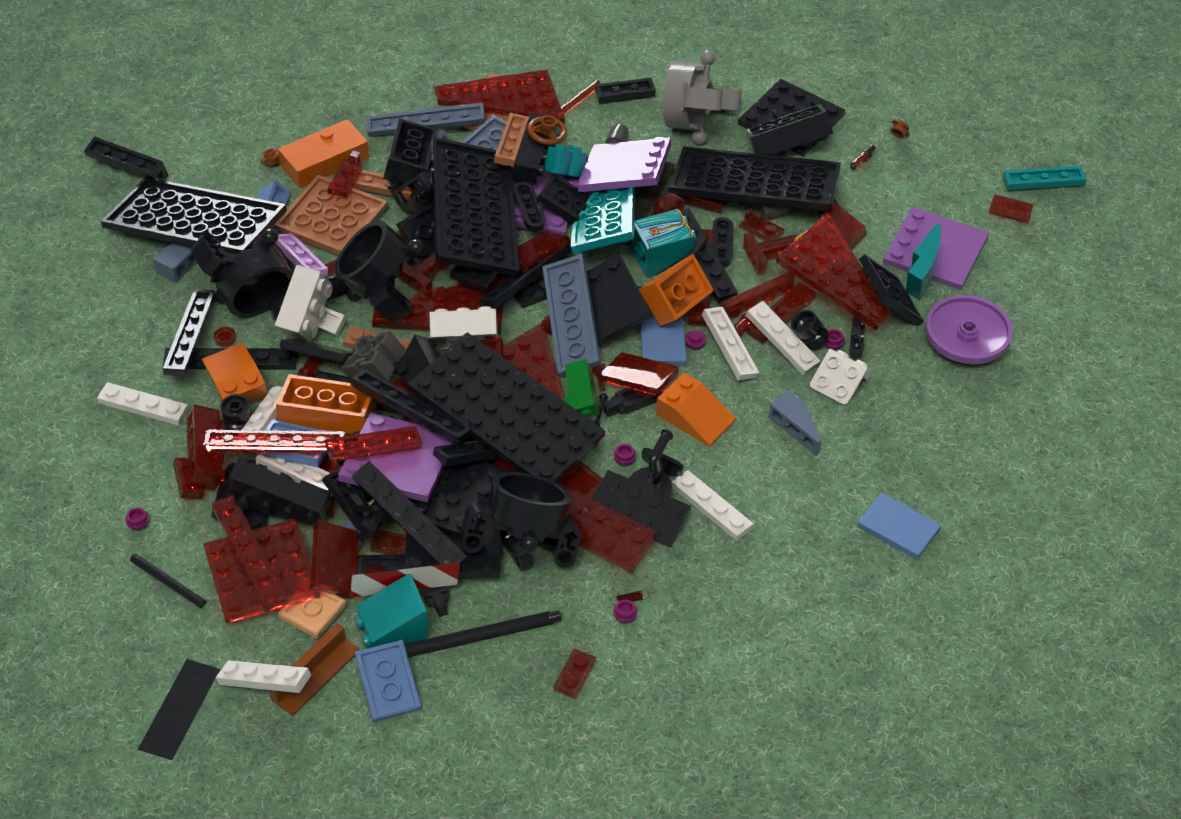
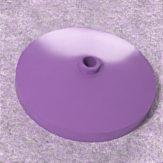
M971 295L951 296L939 301L929 311L925 325L926 336L934 349L951 360L965 364H983L999 358L1007 351L1013 334L1011 321L999 306L984 298Z

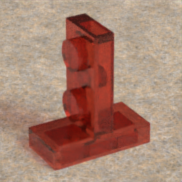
M752 232L744 233L743 249L758 276L766 274L767 261L793 255L794 241L797 234L758 243Z
M434 253L415 268L403 262L402 269L397 278L427 299L433 295L432 279L442 270H446L450 264L435 261Z

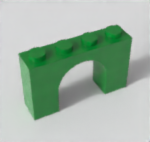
M583 359L565 364L568 391L563 401L588 419L600 415L593 372L588 361Z

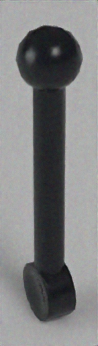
M601 393L599 395L600 415L596 416L594 422L598 426H600L599 421L603 410L604 402L608 399L606 393Z

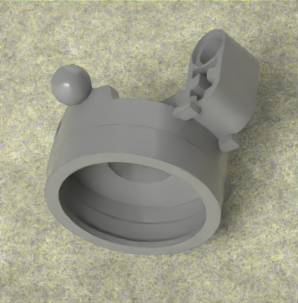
M711 50L702 52L700 56L702 63L674 61L669 68L664 87L663 116L666 126L668 128L695 131L692 135V140L697 145H702L707 141V134L704 131L705 116H708L711 110H740L742 91L713 88V83L709 80L711 65L715 62L716 57Z

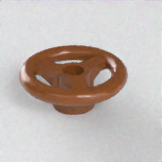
M553 116L537 117L528 124V134L534 141L540 144H559L567 137L566 126ZM556 126L561 129V135L558 138L554 134ZM536 133H542L548 136L549 139L542 138Z

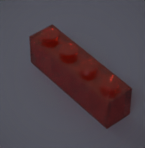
M193 404L186 419L188 486L216 491L219 483H222L225 478V469H222L224 453L221 450L224 437L221 436L223 420L220 419V410Z

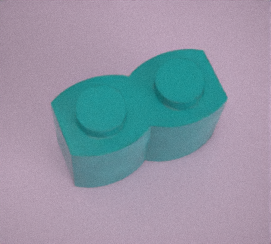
M556 143L555 147H548L544 171L581 177L587 153L582 152L580 147L570 146V149H567L566 145Z

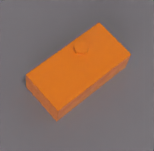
M348 119L278 148L281 168L299 189L308 186L317 175L328 177L369 159L368 141Z
M288 374L276 402L278 421L351 435L357 431L361 432L369 414H374L377 407L376 399L352 387L350 383Z

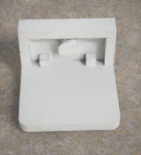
M829 349L811 380L810 387L843 405H847L862 379L868 381L871 372L867 368L868 365L858 359L855 362L849 358L848 354L841 350L836 352Z

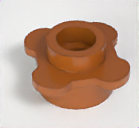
M892 120L893 126L890 130L894 136L904 138V136L908 137L910 135L907 123L901 120Z
M270 148L263 153V158L260 160L261 163H266L267 166L277 164L279 162L278 149Z

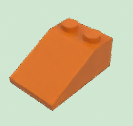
M691 254L651 279L639 291L661 326L680 318L713 292L714 289L694 254Z
M243 342L202 359L221 401L229 395L240 394L247 397L251 404L267 396L266 384Z
M684 372L657 398V416L708 447L736 421V418L701 382Z

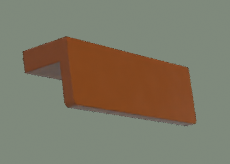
M336 623L292 665L293 667L308 668L311 673L310 678L300 693L269 690L271 701L290 715H295L355 657V652L359 651V648L345 638L344 627Z

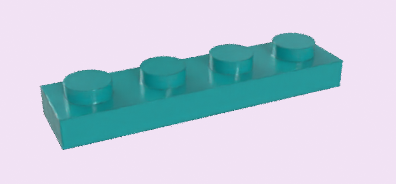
M1082 166L1008 170L1003 173L1007 190L1085 185L1087 180Z

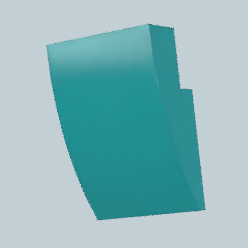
M939 223L935 224L913 252L912 265L907 275L906 291L918 300L927 291L937 266L941 237V224Z

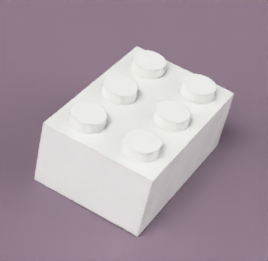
M296 265L274 326L287 337L311 342L312 338H315L317 335L319 319L325 313L324 305L327 298L331 296L332 283L320 271Z
M480 307L478 310L458 308L457 311L437 309L435 312H430V337L435 340L437 350H447L467 332L488 347H499L496 309Z

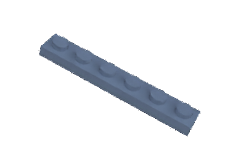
M484 103L367 116L368 137L395 134L399 118L436 129L483 124L485 122Z

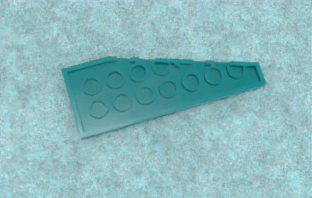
M635 187L593 191L586 202L587 208L578 215L579 221L574 222L572 225L571 249L573 254L578 252L585 253L590 249L605 248L611 244L626 243L634 239Z

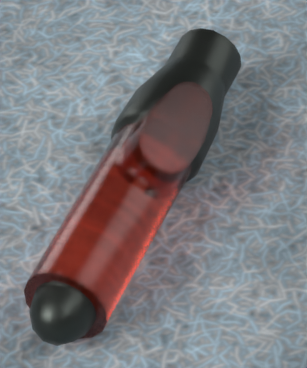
M871 144L850 163V168L857 169L863 162L866 163L872 157L871 154L876 147Z

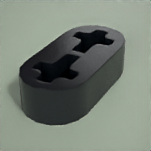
M509 533L502 535L503 545L519 570L524 571L533 567L530 553L524 552L520 547L521 539L515 538Z

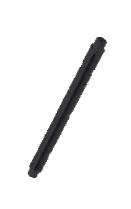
M559 610L553 612L546 611L404 644L407 657H413L552 625L554 622L561 621V614Z

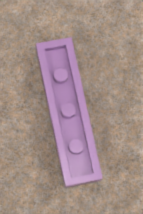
M291 233L278 235L279 239L276 245L280 247L284 255L295 266L299 265L317 270L324 276H328V268L296 236Z

